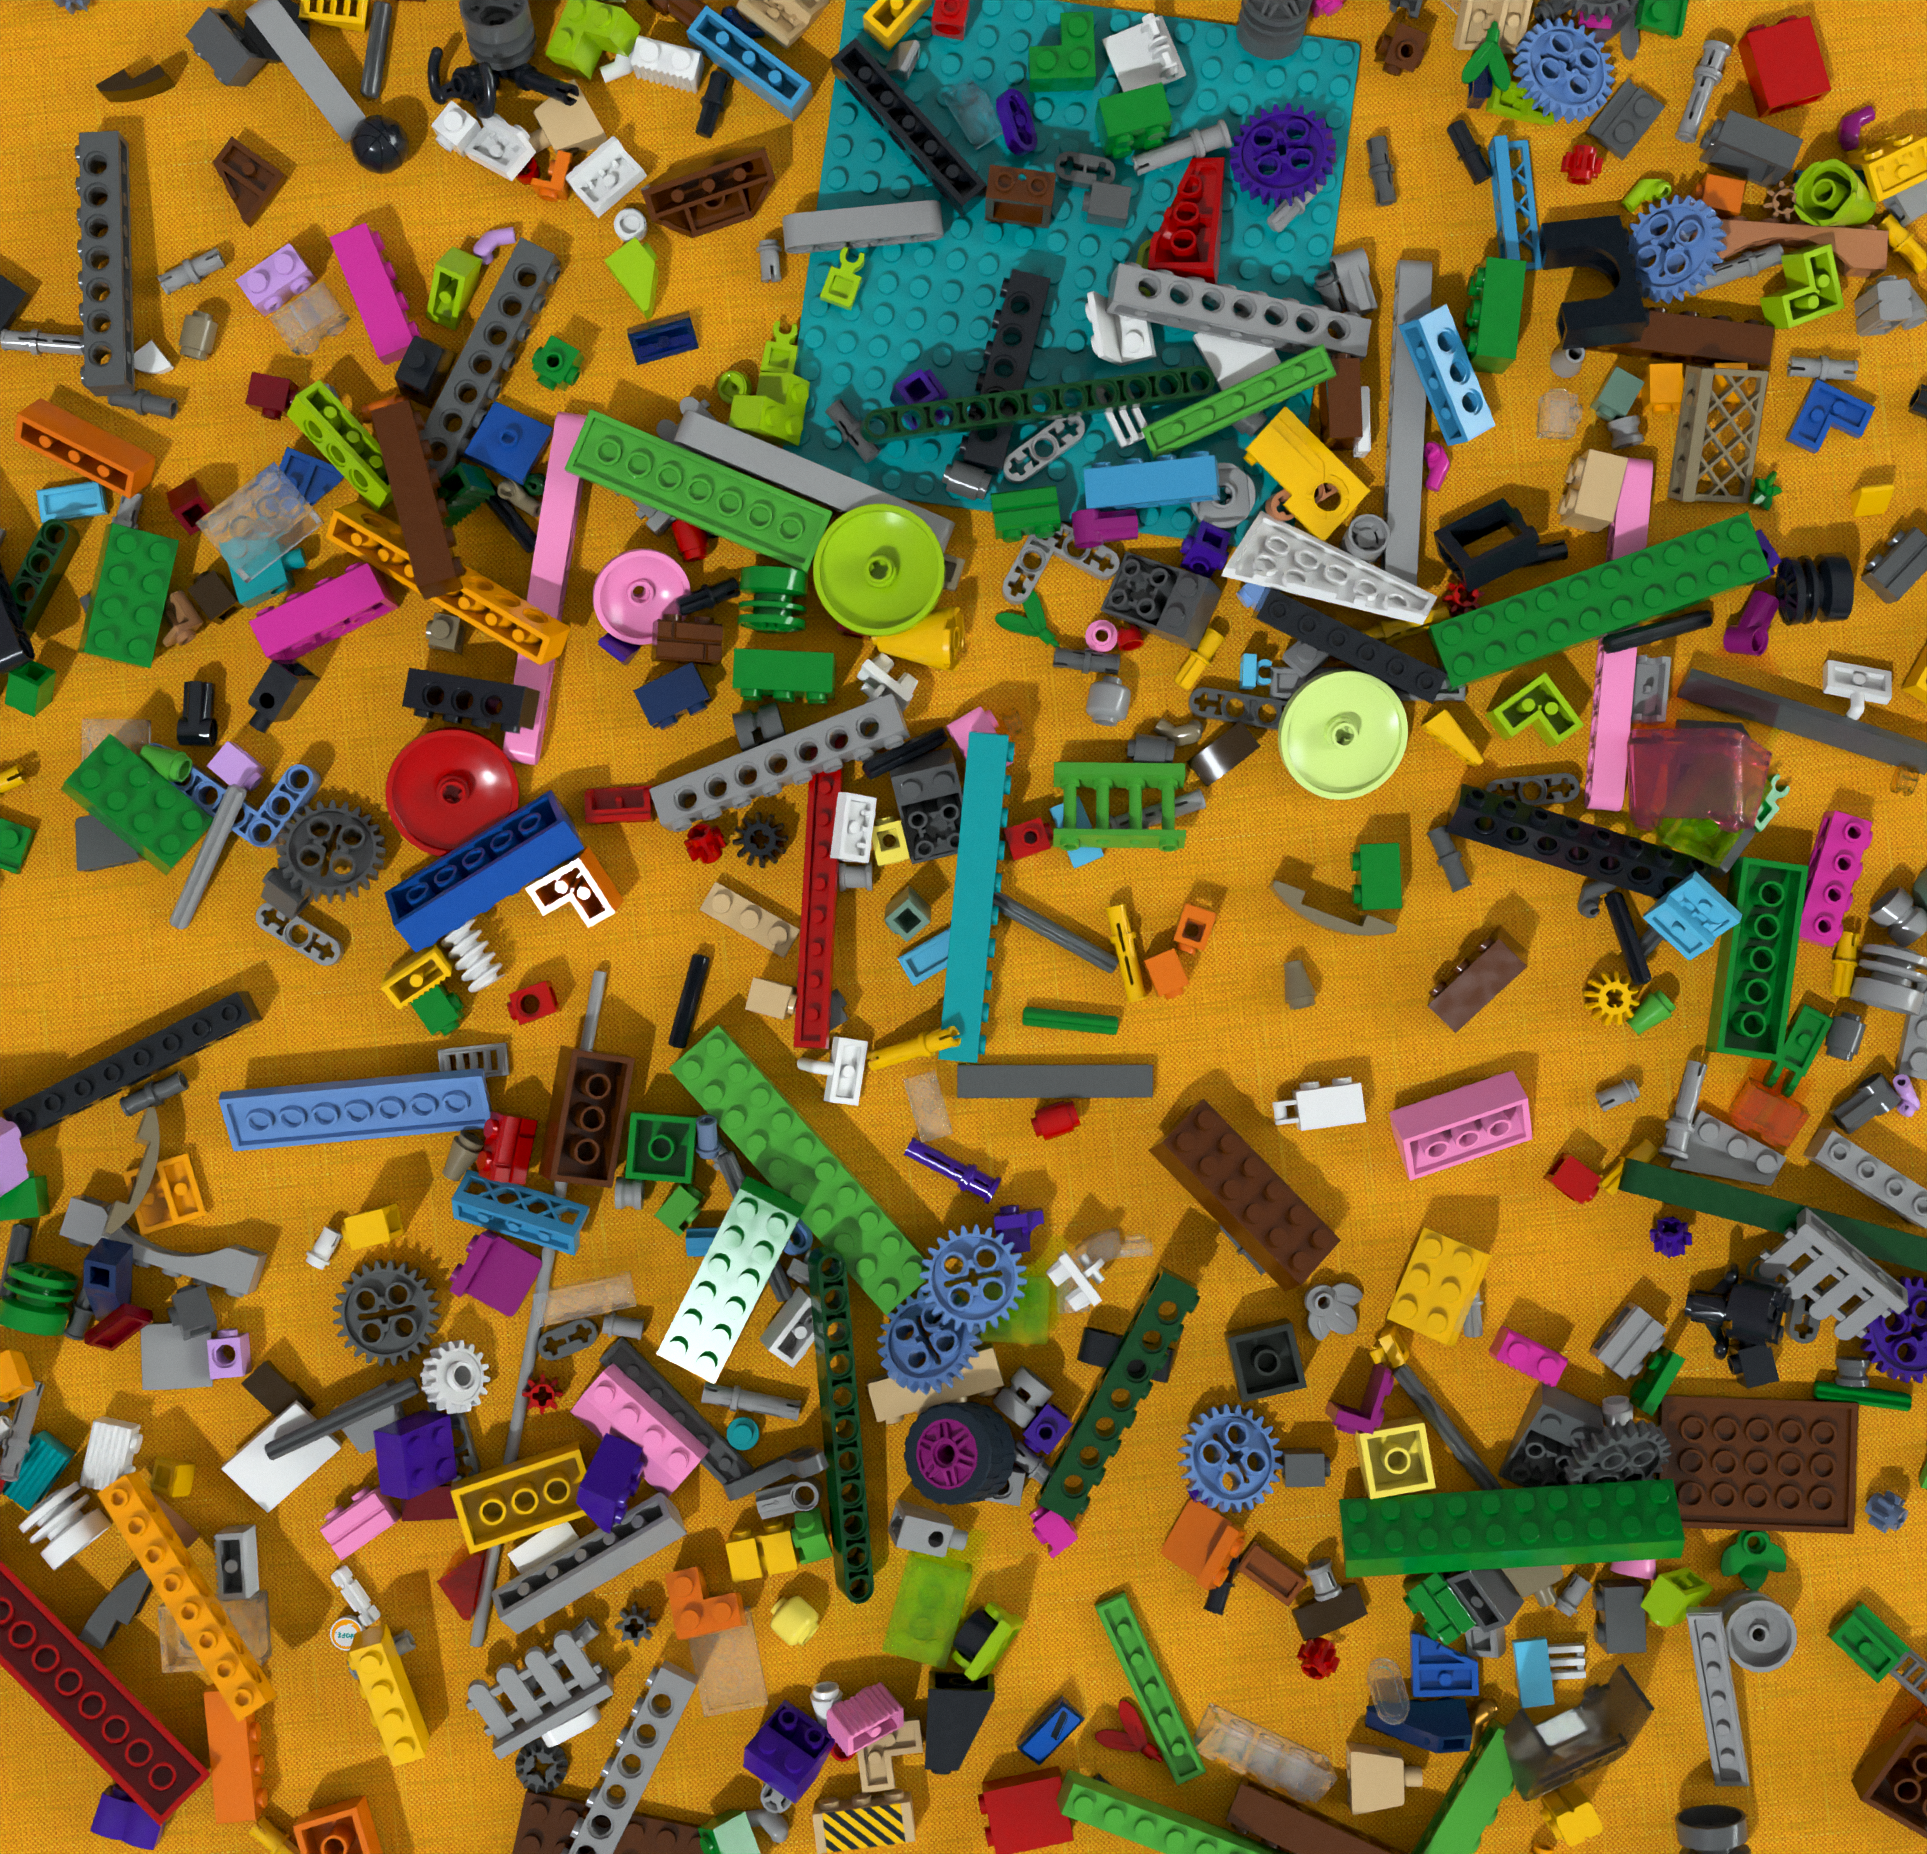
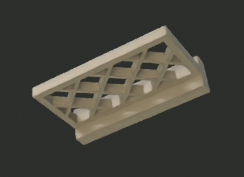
M1687 365L1667 497L1684 502L1748 503L1769 371ZM1714 375H1722L1729 384L1718 396L1712 390ZM1732 376H1739L1736 380L1732 378ZM1757 377L1755 391L1746 398L1739 386L1747 378ZM1734 391L1741 404L1729 414L1721 402ZM1716 407L1724 419L1711 429L1707 424V417ZM1746 409L1751 415L1750 423L1741 431L1734 419ZM1729 425L1736 436L1727 445L1723 446L1716 435ZM1711 440L1719 452L1706 462L1702 457V450ZM1741 442L1745 447V455L1736 464L1729 452ZM1724 458L1731 469L1718 479L1711 468ZM1706 473L1714 484L1705 493H1696L1698 480ZM1736 474L1740 480L1738 495H1730L1723 485Z

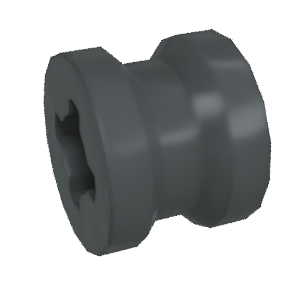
M1860 1356L1835 1357V1365L1839 1367V1374L1835 1377V1384L1848 1387L1869 1386V1377L1866 1375V1368L1869 1367V1358Z

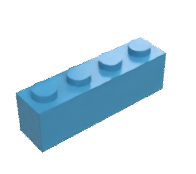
M707 5L686 31L690 45L693 48L702 51L701 53L793 122L812 99L813 92L809 81Z
M1197 451L1190 453V458L1176 459V455L1158 456L1155 462L1144 463V459L1134 458L1125 460L1124 465L1111 466L1110 462L1092 464V469H1083L1086 509L1111 512L1221 500L1218 461L1215 455H1209L1208 451Z

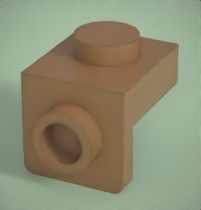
M183 590L171 593L165 601L163 616L172 629L162 642L166 647L176 643L179 646L185 645L196 637L195 632L203 623L196 612L194 604L187 598Z

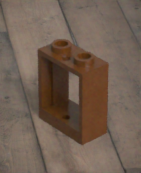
M990 164L985 202V221L1049 229L1056 173ZM1023 174L1025 175L1026 179L1024 181H1020L1018 179V176Z
M1347 353L1333 354L1330 356V361L1337 376L1318 384L1320 441L1330 451L1353 450L1363 437L1360 358H1350V354Z

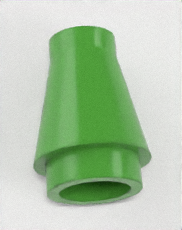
M146 744L139 754V758L170 782H183L192 769V759L187 757L183 751Z
M1658 989L1653 994L1650 992L1634 1012V1016L1626 1020V1022L1638 1035H1641L1644 1031L1672 1017L1671 1013L1676 1007Z

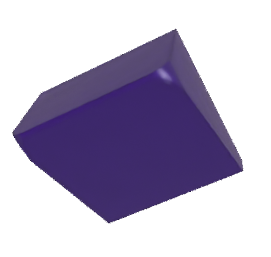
M607 633L598 641V645L627 666L641 648L640 645L623 642L610 633Z

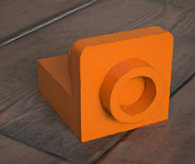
M558 150L556 160H551L549 165L548 179L551 181L532 178L531 186L539 198L549 202H557V198L568 200L571 186L565 177L576 166L572 154Z

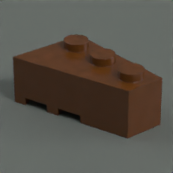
M1501 925L1491 935L1486 936L1468 958H1463L1452 969L1453 974L1446 981L1441 979L1428 992L1431 996L1427 1006L1455 1033L1528 965V951Z

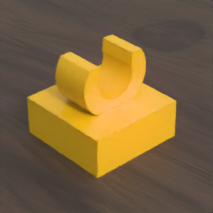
M1393 1325L1384 1329L1378 1339L1380 1343L1372 1347L1373 1350L1369 1352L1375 1364L1389 1359L1393 1368L1405 1364L1410 1352L1396 1326Z

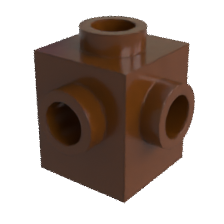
M1389 22L1385 33H1382L1376 42L1375 52L1377 54L1374 61L1384 65L1382 71L1400 77L1401 73H1413L1414 69L1418 68L1423 60L1424 49L1422 48L1428 34L1400 22Z

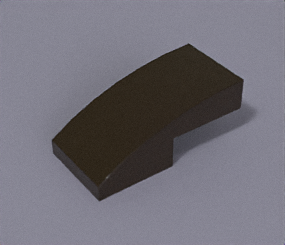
M158 64L135 78H132L123 69L98 83L96 87L109 102H129L158 95L175 87L165 70Z
M1237 721L1186 762L1203 784L1208 787L1257 750L1260 744L1241 721Z
M269 1359L264 1361L241 1383L276 1417L295 1400L301 1403L308 1411L316 1405L295 1381L290 1383Z
M1348 1583L1342 1586V1592L1334 1598L1326 1601H1316L1314 1597L1291 1610L1303 1641L1330 1633L1368 1614L1355 1583Z

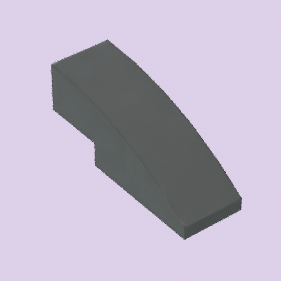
M142 1567L116 1586L100 1603L87 1621L78 1639L102 1650L113 1641L121 1622L129 1625L139 1617L153 1587L152 1582Z

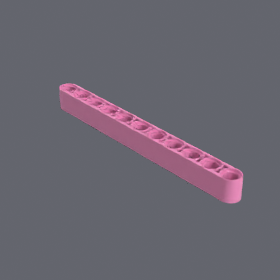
M558 411L553 430L527 602L561 622L584 479L566 472L565 466L587 416ZM518 653L513 685L540 691L533 730L521 728L520 734L505 733L503 752L511 762L537 765L539 762L555 659L540 666Z
M1628 458L1614 520L1608 527L1605 563L1643 550L1647 546L1653 479V461L1650 459ZM1639 625L1634 626V627H1631V628H1628V629H1626V630H1630V629L1637 628V627H1639ZM1603 638L1598 639L1584 805L1587 809L1620 811L1625 790L1637 647L1608 654L1604 652Z

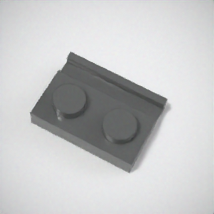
M1629 78L1586 131V134L1594 136L1599 144L1621 161L1626 158L1665 108L1663 104L1641 87L1637 88L1631 83L1632 80Z

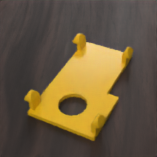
M1286 406L1280 410L1245 449L1247 453L1243 459L1251 466L1258 462L1291 495L1283 506L1308 529L1306 533L1322 541H1325L1370 492L1363 481L1357 478ZM1320 484H1332L1339 491L1340 503L1336 509L1324 511L1315 503L1314 493Z

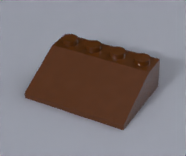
M1914 1719L1872 1752L1851 1781L1861 1801L1927 1839V1726Z

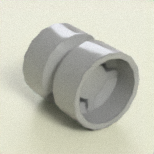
M1374 514L1360 515L1349 525L1339 543V549L1373 565L1381 553H1383L1390 540L1388 525L1382 518Z
M1897 886L1884 894L1868 912V916L1880 928L1889 927L1887 933L1900 947L1910 945L1927 931V912L1921 907H1912L1913 898L1901 886Z
M1021 1365L1010 1378L1012 1385L1010 1387H1003L993 1399V1403L1012 1421L1026 1428L1036 1415V1406H1044L1054 1391L1034 1372ZM1022 1388L1031 1395L1029 1400L1019 1393Z

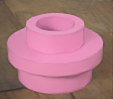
M1106 620L1095 621L1086 630V643L1095 652H1108L1116 645L1117 630L1112 623ZM1100 630L1105 631L1108 639L1104 642L1098 641L1095 636L1096 632Z

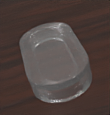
M1377 1658L1371 1662L1367 1671V1681L1377 1715L1385 1723L1392 1725L1400 1724L1405 1721L1410 1710V1701L1400 1668L1389 1658Z

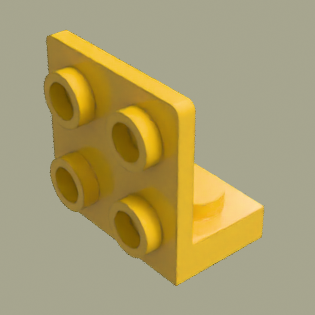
M1896 132L1888 133L1877 138V144L1869 148L1862 146L1847 153L1848 158L1841 160L1847 163L1853 170L1864 171L1872 201L1880 202L1927 179V136H1913L1912 133L1896 135Z

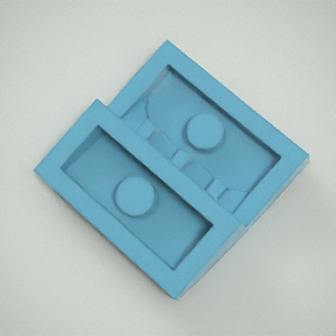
M1694 871L1662 896L1644 913L1642 918L1690 961L1712 947L1718 936L1740 923L1742 914L1701 875Z

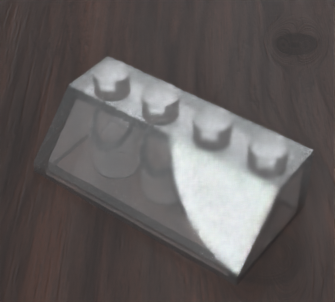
M1210 1702L1193 1737L1196 1748L1199 1749L1198 1752L1202 1756L1213 1761L1220 1758L1228 1762V1766L1240 1774L1245 1775L1248 1771L1258 1776L1257 1779L1262 1784L1270 1788H1275L1278 1785L1288 1790L1287 1794L1301 1802H1305L1308 1799L1317 1803L1335 1784L1337 1779L1328 1757Z

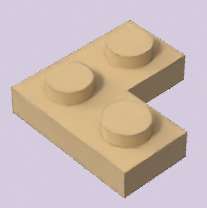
M919 1716L905 1717L903 1727L857 1751L862 1793L895 1789L892 1756L923 1752Z

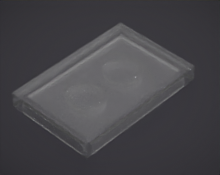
M750 1605L744 1606L748 1626L689 1639L695 1674L699 1677L697 1685L704 1717L764 1706L769 1703Z

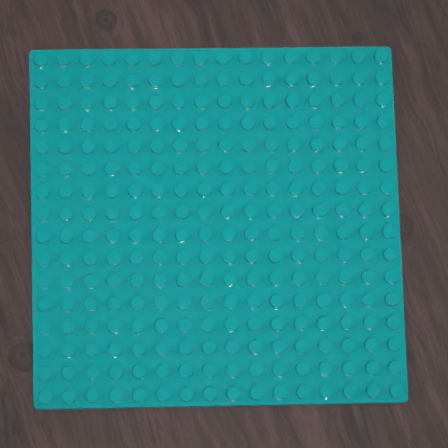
M846 0L839 52L856 38L885 70L899 43L910 40L918 41L920 44V57L908 81L904 82L891 75L889 76L986 184L988 183L990 164L1054 173L1056 158L1066 151L1104 157L1095 124L1098 99L1122 93L1123 91L1106 53L1102 39L1143 23L1142 18L1149 14L1056 0H970L964 41L932 35L931 19L935 0H932V5L892 49L887 52L864 31L863 15L877 0ZM1093 11L1096 66L1094 90L1029 93V47L1060 45V13ZM1162 15L1186 72L1185 77L1163 85L1172 116L1168 140L1164 142V145L1189 136V132L1194 128L1202 130L1217 124L1219 119L1223 118L1230 134L1232 147H1235L1233 136H1241L1239 126L1246 125L1250 127L1249 116L1252 115L1260 119L1262 108L1268 114L1273 113L1274 104H1277L1280 111H1284L1287 103H1290L1293 112H1296L1300 105H1304L1305 115L1315 110L1316 121L1325 118L1326 128L1332 129V139H1335L1336 162L1332 163L1333 174L1326 175V186H1323L1322 191L1305 206V212L1301 215L1298 214L1282 232H1274L1267 224V218L1278 208L1275 206L1274 199L1270 198L1266 205H1262L1261 195L1251 200L1249 190L1242 192L1240 182L1234 181V171H1231L1230 160L1232 159L1230 148L1221 147L1207 152L1205 157H1203H1225L1220 263L1217 285L1231 284L1237 290L1246 292L1262 291L1267 293L1268 297L1277 299L1293 298L1298 300L1299 304L1308 306L1324 305L1319 291L1313 287L1315 283L1314 277L1323 271L1330 270L1331 266L1329 258L1332 256L1360 56L1359 44L1303 35L1300 47L1292 55L1280 60H1266L1255 57L1244 50L1237 39L1236 26ZM835 76L816 211L934 200L941 203L944 236L941 239L927 242L848 249L849 253L846 258L848 262H856L860 252L864 253L865 257L864 266L861 270L855 272V275L862 277V283L851 311L820 300V294L830 267L841 268V250L810 253L797 343L798 357L794 375L810 382L809 396L806 403L799 446L783 445V449L902 500L992 512L990 497L992 493L1056 485L1061 522L1072 524L1071 514L1086 509L1083 469H1092V464L1098 462H1110L1111 466L1124 465L1125 460L1134 458L1144 459V463L1157 461L1153 458L1145 438L1121 449L1104 413L1080 416L1085 424L1082 440L1024 483L1014 484L1009 482L1003 474V469L1001 475L985 471V473L992 475L984 500L976 498L974 501L946 491L947 484L942 483L947 464L954 465L956 459L963 462L964 455L959 454L963 435L969 436L970 431L876 444L882 450L881 453L865 464L849 441L845 442L842 439V432L825 411L834 402L842 399L857 421H862L872 410L894 407L889 399L894 385L920 368L923 372L931 369L949 394L947 399L980 395V392H976L975 388L979 373H986L989 361L983 360L988 340L994 342L997 330L991 328L996 309L1002 310L1005 298L1000 297L1004 277L1010 279L1013 269L1051 278L1023 389L1197 365L1207 367L1193 340V336L1198 332L1153 322L1150 323L1157 357L1121 367L1101 359L1093 351L1091 336L1094 335V331L1085 311V304L1088 303V292L1095 291L1108 298L1111 275L1118 264L1126 262L1136 263L1140 246L1145 241L1152 239L1155 231L1158 232L1164 220L1163 215L1167 207L1171 206L1177 194V187L1191 159L1196 158V156L1185 158L1141 174V176L1136 175L1131 156L1146 152L1145 148L1133 150L1131 155L1121 159H1114L1113 156L1107 157L1115 167L1113 184L1132 187L1125 229L1086 223L1088 212L1082 211L1085 191L1091 192V190L1068 186L1060 183L1057 179H1055L1049 229L985 221L986 197L962 218ZM1011 88L1020 91L1027 100L1037 135V147L1025 156H1017L1007 148L996 110L997 97ZM1296 135L1293 136L1291 139H1300L1303 136ZM1262 142L1259 146H1266L1270 142ZM1067 161L1065 166H1060L1064 168L1065 175H1071L1072 170L1083 172V170L1073 168V162ZM1300 164L1297 165L1295 168L1302 169L1308 165ZM1099 167L1097 172L1086 171L1096 174L1097 181H1103L1104 176H1110L1105 174V168ZM1266 171L1263 175H1271L1275 171ZM1021 174L1018 176V179L1024 181L1026 177ZM1170 294L1171 299L1175 303L1183 304L1182 299L1178 295ZM1202 301L1205 309L1214 311L1211 303ZM1017 302L1011 307L1012 311L1017 315H1024L1029 311L1028 306L1022 302ZM1233 308L1235 314L1242 311L1239 308ZM1265 315L1268 323L1276 325V321L1272 316ZM1296 322L1297 327L1301 331L1307 332V328L1303 323ZM1011 333L1007 334L1003 341L1006 345L1014 347L1021 342V339L1016 334ZM1275 350L1281 363L1297 356V354ZM1000 365L995 369V374L1000 378H1008L1013 373L1012 369L1007 365ZM1192 375L1191 385L1196 390H1202L1203 384L1201 379ZM1160 380V390L1164 394L1170 395V384L1165 380ZM1215 382L1213 389L1200 399L1143 407L1140 410L1147 425H1150L1219 393L1220 390ZM1128 384L1134 398L1139 399V388L1133 384ZM1314 386L1264 409L1263 413L1268 416V419L1252 438L1246 433L1242 435L1230 425L1167 454L1176 455V459L1190 458L1189 454L1192 452L1208 451L1209 455H1215L1218 463L1234 464L1246 476L1248 475L1251 478L1256 495L1254 506L1245 521L1234 528L1225 530L1231 533L1228 546L1238 547L1260 511L1266 513L1265 505L1268 498L1283 489L1258 462L1251 466L1243 459L1247 453L1245 449L1284 406L1291 410L1308 428ZM1106 392V393H1103L1104 396H1105V398H1106V400H1107V402H1108V401H1109V396H1108L1107 392ZM1065 393V404L1071 408H1076V397L1071 393ZM1033 397L1032 407L1038 412H1044V401L1039 397ZM1004 401L1000 402L999 409L1004 406ZM971 406L967 407V414H969ZM1131 409L1126 410L1137 434L1140 433L1141 430ZM942 410L946 417L940 425L946 426L949 424V416ZM1113 411L1125 439L1129 438L1130 435L1119 412ZM902 417V423L904 427L911 430L909 425ZM871 419L869 421V427L873 433L883 434L885 432V426L881 420ZM1055 420L1014 425L1006 457ZM1065 422L1064 431L1057 437L1055 431L1050 432L1057 439L1060 448L1064 446L1060 442L1061 438L1069 433L1073 437L1076 436L1077 424L1069 425ZM990 428L980 430L978 436L981 440L989 442L994 440L997 434ZM1040 440L1035 444L1034 450L1038 456L1048 457L1053 453V446L1047 440ZM1026 450L1023 453L1027 455V459L1019 464L1015 460L1012 461L1010 473L1018 472L1020 475H1023V468L1027 463L1032 461L1033 467L1038 464L1032 460L1029 451ZM1220 488L1221 500H1218L1220 505H1225L1226 500L1231 499V494L1225 493L1224 488ZM1286 501L1281 502L1279 506L1276 507L1278 512L1284 511L1285 507L1283 506V504ZM1190 503L1135 509L1138 518V533L1184 539L1187 534L1193 535L1200 524L1191 510ZM1296 518L1285 521V523L1294 527Z

